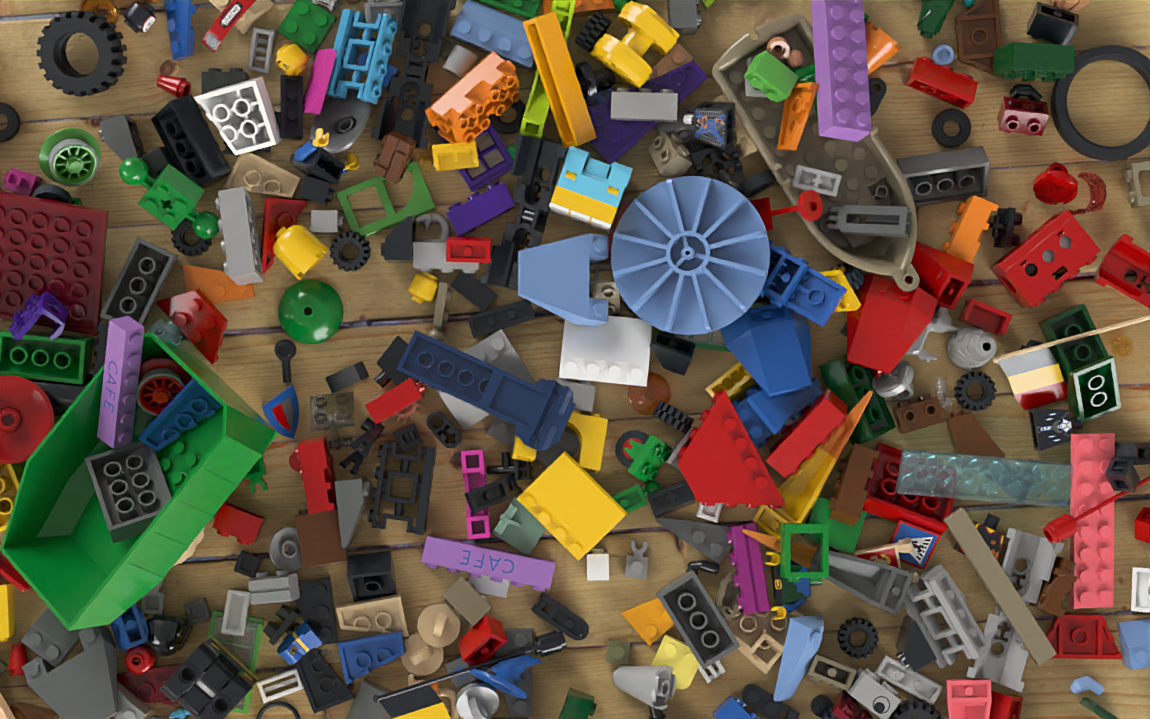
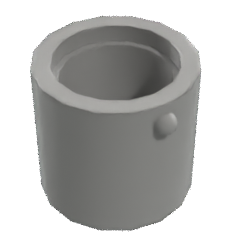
M455 45L443 69L461 79L477 65L480 58L471 51Z

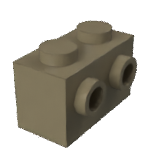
M665 130L655 138L648 151L660 174L673 179L681 177L693 163L689 157V151L682 144V138L676 133L670 134Z
M461 576L443 593L440 599L471 629L492 607L488 598L483 594L479 595L474 590V584L469 579H464Z
M818 652L806 671L809 679L821 683V681L830 683L829 687L841 691V689L849 691L857 672L853 666Z

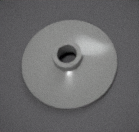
M293 527L278 530L271 538L269 544L270 558L274 565L281 570L289 569V571H294L302 567L297 529ZM285 545H286L287 548H288L287 553L284 552V546H285Z

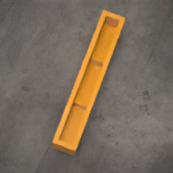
M556 12L546 13L522 22L563 145L568 148L570 146L576 147L597 138Z

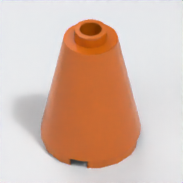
M868 21L865 24L868 75H870L898 53L902 47L897 45L898 43L880 28L877 29L872 22Z

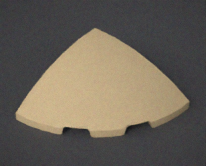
M738 610L730 619L724 620L740 644V647L737 649L762 672L767 674L783 655L790 618L803 617L804 615L794 611L787 614L784 619L774 620L773 618L778 615L777 610L744 614Z

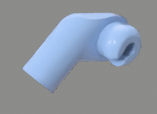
M1089 676L1075 679L1070 686L1075 694H1080L1090 689L1098 696L1105 689L1103 685Z

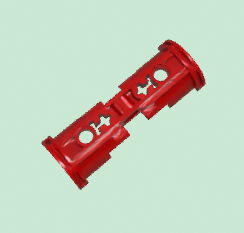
M1123 234L1114 242L1102 259L1095 273L1094 282L1102 287H1105L1107 284L1150 309V291L1146 292L1147 288L1142 284L1136 287L1140 281L1144 284H1150V253L1132 243L1134 238ZM1128 270L1136 274V279L1132 283L1125 279V274Z

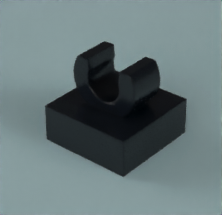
M414 423L394 432L403 452L423 443Z

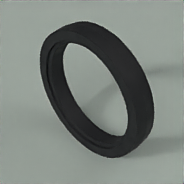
M1106 45L1089 49L1074 58V72L1067 74L1066 78L1056 80L1051 95V114L1059 135L1073 150L1092 159L1109 161L1133 156L1150 144V118L1141 134L1128 144L1113 147L1095 144L1083 137L1071 122L1067 109V95L1070 84L1076 74L1086 65L1101 60H1114L1134 68L1143 77L1150 90V59L1142 53L1125 46Z

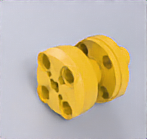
M630 1L625 4L617 17L628 33L622 41L604 34L593 46L594 49L591 55L606 68L610 69L620 81L640 89L641 86L645 85L653 72L651 67L642 59V56L649 48L661 55H666L677 43L676 40L680 35L649 6Z

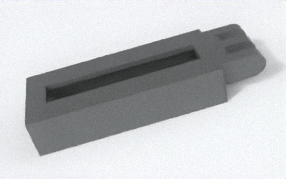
M867 205L829 207V212L837 213V216H828V221L836 222V224H827L828 230L840 231L844 235L909 237L911 209L908 207ZM853 214L867 215L866 224H861V218H853Z

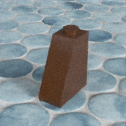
M963 410L951 412V417L945 418L959 469H967L1005 458L1003 451L971 413H963Z

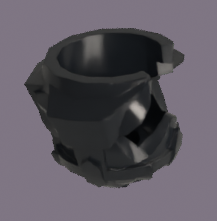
M153 614L152 618L146 620L149 645L160 656L169 657V655L183 649L193 626L188 622L189 619Z

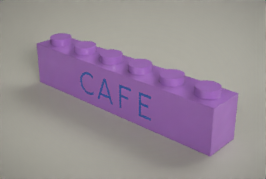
M129 316L109 320L97 437L113 449L130 444L133 434L136 393L145 327Z
M428 534L421 562L426 563V567L438 569L439 566L448 567L447 571L453 573H460V570L469 572L468 575L481 578V575L490 576V580L495 582H502L505 579L510 580L511 584L524 587V584L533 585L532 589L545 591L546 588L550 589L556 561Z

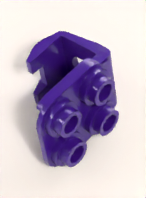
M48 291L41 296L32 294L25 303L27 306L25 310L19 309L12 318L14 322L8 329L13 336L12 338L19 341L35 324L41 314H44L55 321L52 326L54 331L49 337L50 340H53L63 332L68 309ZM51 307L55 308L59 312V314L54 312L51 309Z

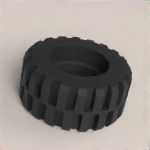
M91 11L69 12L61 14L60 17L53 18L49 21L50 25L43 28L41 32L44 36L38 38L37 44L41 45L39 50H36V56L41 58V63H38L39 68L44 69L46 72L43 76L47 81H53L52 86L57 90L63 89V93L67 95L75 94L76 97H83L104 92L118 82L117 77L122 76L124 72L122 65L127 64V57L123 56V51H127L126 44L122 45L120 39L124 38L121 32L116 33L114 29L117 26L113 22H107V17L101 14L96 15L95 12ZM75 33L86 34L97 46L99 54L98 64L92 73L81 74L73 69L68 62L66 46L70 37Z

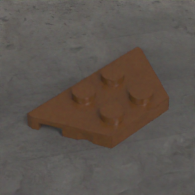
M983 0L955 17L957 56L959 62L993 75L994 50L1002 47L999 0Z

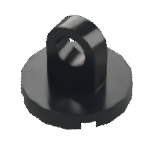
M586 61L577 63L575 66V73L586 105L595 104L597 92L607 90L615 83V76L608 68L592 71Z

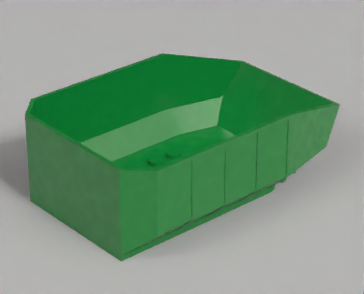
M152 332L144 334L141 363L153 358H170L175 360L191 375V378H194L222 405V407L216 410L215 414L209 418L205 417L197 423V426L191 430L187 429L180 434L179 438L159 451H155L172 498L145 531L133 538L113 544L85 458L113 449L97 437L104 375L103 365L27 459L0 548L4 556L68 631L111 624L159 584L279 434L204 362ZM137 403L131 443L139 441V435L157 417V415L144 411Z

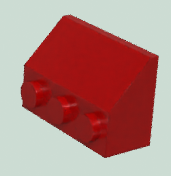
M917 57L913 61L904 85L963 110L974 102L978 82L974 81L972 76L965 73L957 74L953 72V68L947 65L938 66L928 57Z

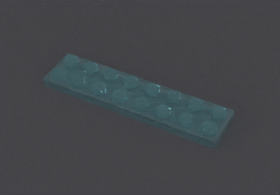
M903 449L896 492L898 494L1067 508L1074 466L1069 463Z

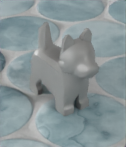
M942 306L937 308L932 321L906 355L917 356L921 361L925 360L927 363L930 360H937V356L925 351L923 345L930 331L937 333L958 331V328L952 326V318L949 316L947 308Z

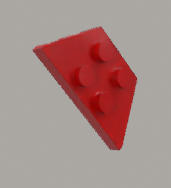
M199 288L169 298H163L156 302L211 364L218 361L219 356H217L219 346L223 343V332L226 330L228 320Z
M1064 614L1063 618L1055 616L1046 634L1047 639L1057 653L1052 658L1122 660L1123 657L1121 652L1118 651L1113 635L1109 632L1107 623L1101 614Z

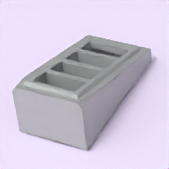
M262 26L253 27L247 70L270 74L277 39V29ZM260 34L269 35V39L260 38ZM258 43L268 44V47H259ZM262 52L267 54L266 57L256 55V53ZM255 60L263 61L265 66L254 64Z

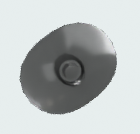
M348 89L346 99L330 97L322 105L320 114L316 115L312 124L311 140H315L316 130L322 128L323 135L329 133V141L327 145H318V147H322L331 154L340 153L348 149L359 138L372 108L371 102H363L357 98L359 90Z

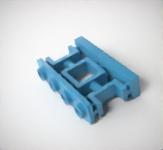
M343 9L333 47L337 54L326 90L328 96L334 99H346L348 89L359 90L357 98L363 102L378 103L383 79L387 72L389 55L392 52L394 35L397 32L398 21L389 14H378L376 24L365 23V15L359 11L354 12L351 9ZM358 30L364 31L362 40L356 39ZM373 32H379L376 42L371 41ZM359 47L369 48L365 66L354 65ZM348 71L353 72L351 82L345 81ZM362 73L368 74L366 84L360 83Z

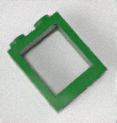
M780 523V576L787 578V582H800V578H809V582H822V578H829V524ZM790 533H820V571H791Z

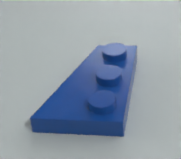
M164 0L173 60L180 61L193 56L194 28L191 26L192 14H195L196 6H192V0Z
M402 630L343 640L337 643L346 685L406 653Z

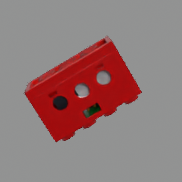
M1067 209L1052 216L1021 241L1019 245H1016L990 266L989 269L1021 308H1032L1033 306L1041 305L1046 300L1044 296L1051 292L1055 293L1062 288L1063 281L1068 278L1071 280L1081 272L1079 270L1080 267L1093 263L1097 259L1096 254L1101 250Z

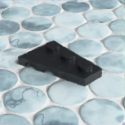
M331 577L298 581L300 598L294 601L304 622L306 621L319 635L322 641L321 645L338 643Z

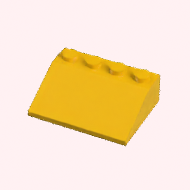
M566 451L517 498L578 561L627 514Z

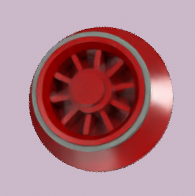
M153 358L141 363L136 403L147 413L158 416L192 379L191 375L175 360L170 358Z

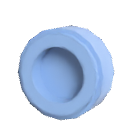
M945 44L937 46L931 55L933 63L938 66H948L954 59L953 49Z

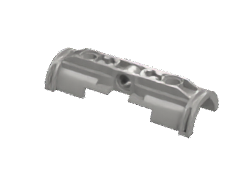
M1008 527L1006 537L1010 538L1002 569L1011 583L1016 581V576L1012 575L1013 572L1023 575V578L1018 577L1017 584L1020 585L1019 589H1015L1025 604L1026 601L1037 604L1043 580L1049 582L1057 552L1062 553L1064 543H1050L1044 537ZM1018 559L1026 561V568L1022 571H1018L1015 567ZM997 604L994 614L989 613L983 633L990 648L979 658L975 659L974 666L968 667L966 676L971 678H989L992 682L1022 692L1024 682L1021 681L1029 651L1024 650L1023 643ZM1004 622L1008 626V629L1003 630L1001 635L1005 638V641L994 638L995 634L1000 637L1001 630L998 629V625H1003ZM996 642L1001 643L1003 646L1000 654H993L991 651L992 645Z

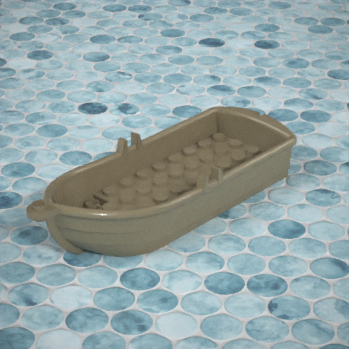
M795 14L778 18L754 29L758 35L757 40L751 39L749 33L739 38L714 64L712 75L728 102L736 103V115L792 205H798L799 196L802 192L806 191L792 185L796 165L842 175L836 197L818 193L823 204L822 215L819 219L808 221L797 211L805 226L826 250L842 261L868 272L892 276L898 287L903 291L916 289L919 285V276L911 264L917 239L915 204L905 176L878 135L877 125L874 127L872 125V132L858 142L819 136L818 118L813 102L797 150L781 151L777 150L785 99L776 103L768 97L746 96L744 78L748 69L746 60L767 51V44L774 37H782L787 40L788 44H798L797 50L804 56L801 67L810 64L815 65L813 28L806 17ZM787 63L784 64L790 70L793 69V67H790ZM843 205L908 207L911 209L909 237L844 235L840 231L828 230L827 224H836V222L828 221V216H837V213L829 212V207H843ZM853 214V218H861V224H866L867 215ZM906 276L911 278L910 284L905 282Z

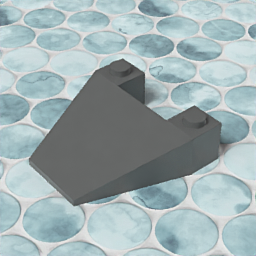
M104 625L85 628L78 632L84 651L57 668L41 656L22 666L28 685L62 719H109L118 714L116 645L110 629Z

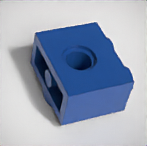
M136 603L110 624L119 652L148 642L146 619L140 607L136 606Z

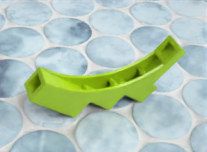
M553 0L551 12H556L567 45L576 0ZM537 68L522 119L520 134L541 139L551 107Z

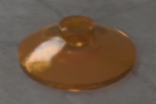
M648 372L647 387L629 385L628 388L630 405L634 410L643 415H652L660 400L669 404L671 398L670 386L666 379L653 372ZM649 389L654 392L652 398H647L645 395Z

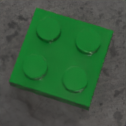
M296 0L277 32L315 55L336 22L337 17L310 0Z

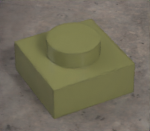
M609 639L606 661L627 665L631 642Z

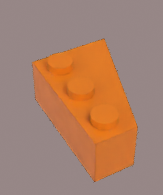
M975 195L965 199L964 202L961 201L956 211L959 214L956 222L953 221L948 230V233L951 235L948 242L945 241L940 251L972 263L981 244L982 234L990 225L987 223L992 211L996 212L999 205Z

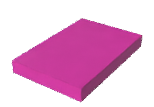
M329 48L316 51L303 98V115L320 114L337 54L336 50Z

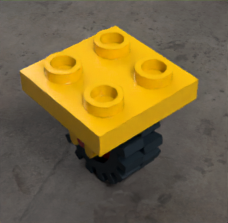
M844 262L842 265L841 263L838 264V267L831 268V271L819 272L847 289L834 312L855 311L861 306L854 293V290L859 289V285H862L863 281H865V276L861 269Z

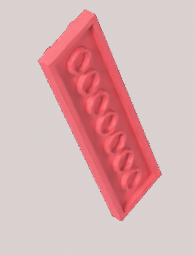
M1115 433L1071 434L1070 515L1074 518L1114 496V490L1105 472L1112 457H1115ZM1114 501L1077 522L1078 527H1076L1077 532L1070 536V561L1077 563L1072 575L1078 577L1075 583L1072 582L1070 608L1114 606Z

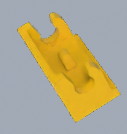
M476 141L470 144L458 142L455 144L432 145L436 172L479 167Z

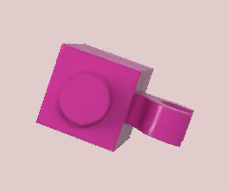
M11 168L5 176L4 188L26 196H32L36 188L40 187L43 178Z

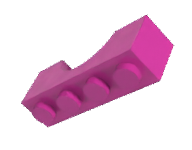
M484 449L461 451L462 473L466 493L487 484ZM466 500L468 539L491 537L489 508L472 514Z

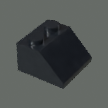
M407 216L385 237V243H381V256L387 262L413 263V242L416 240V220L413 216Z
M391 551L347 556V578L354 602L397 594Z
M906 615L903 618L895 646L898 650L896 656L902 666L904 665L906 669L910 668L913 672H916L934 662L937 658L916 620Z

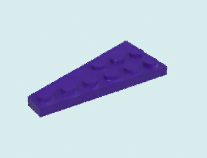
M692 61L662 76L649 80L640 89H652V93H660L661 89L674 90V93H678L679 105L708 76ZM633 87L630 89V92H639V88ZM611 98L587 108L597 137L589 142L610 165L622 157L659 123L653 121L611 120Z

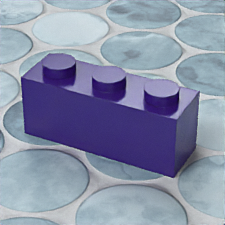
M498 181L486 187L488 191L482 194L476 192L468 197V202L462 205L458 202L448 208L449 212L446 214L458 236L463 237L517 207L504 182L500 184Z

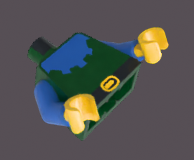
M768 551L766 555H771L772 558L766 564L771 565L774 600L776 605H780L772 607L771 611L777 610L778 615L773 619L780 620L784 619L787 614L797 610L807 601V597L811 596L810 586L822 585V582H809V578H800V582H787V578L780 576V553ZM791 560V571H809V569Z

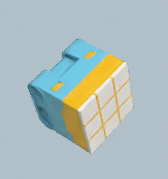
M570 146L549 205L550 212L609 233L633 168L617 162L609 165L590 158L591 156L587 151Z

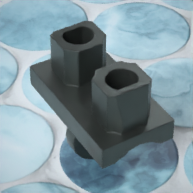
M283 604L275 615L282 619L284 623L279 627L273 621H269L263 629V632L270 638L269 643L273 646L285 632L287 635L283 640L301 626L297 622L293 628L291 627L300 614L297 608L293 610Z

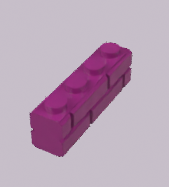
M751 522L729 526V531H726L727 543L732 544L733 553H729L731 566H735L736 575H733L734 587L739 589L740 596L736 597L738 610L742 609L744 614L769 611L771 609L760 542L742 532L743 529L758 532L757 523Z

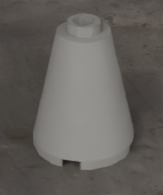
M667 665L620 666L613 674V682L618 689L655 709L663 710L668 706L665 704L666 701L673 698L676 687V675L671 672L674 669Z

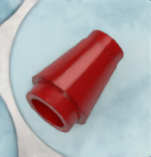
M162 74L157 78V87L177 98L188 96L190 93L191 83L186 78Z
M12 644L8 665L10 676L25 675L22 666L29 663L25 644Z

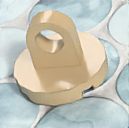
M434 604L422 611L418 618L417 630L425 644L435 648H442L456 640L460 633L461 622L459 617L446 604Z
M418 632L405 640L406 653L401 656V659L409 672L425 676L432 674L440 667L444 658L443 647L435 648L425 644Z

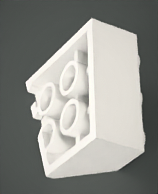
M263 77L226 86L194 97L197 103H200L204 108L210 121H213L219 129L220 135L235 155L276 145L283 140L280 138V129Z

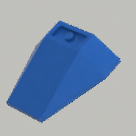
M774 304L748 309L737 320L720 329L729 351L769 397L811 387L810 325L806 317L783 305L779 308Z

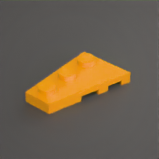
M658 597L621 612L649 646L674 625Z

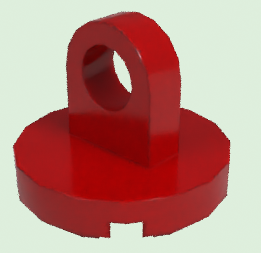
M1054 162L1045 172L1036 177L1033 191L1036 198L1043 203L1057 205L1058 202H1063V204L1074 200L1078 194V182L1075 177L1069 174L1064 165Z

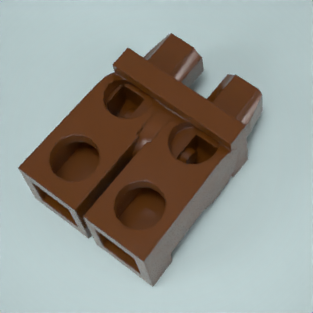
M1056 556L1049 582L1043 580L1037 604L1030 602L1029 605L1063 618L1066 610L1060 607L1065 595L1072 589V582L1075 583L1078 578L1072 575L1077 563Z

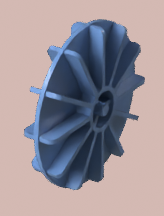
M701 176L669 178L652 186L633 200L622 215L613 234L611 267L620 295L630 309L642 320L669 333L698 335L713 332L731 324L752 306L759 296L768 275L770 244L765 225L759 213L739 191L712 178Z

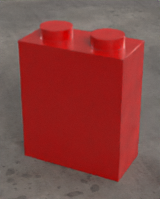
M409 378L367 403L365 407L374 422L380 424L425 397L423 392L426 389L418 380Z

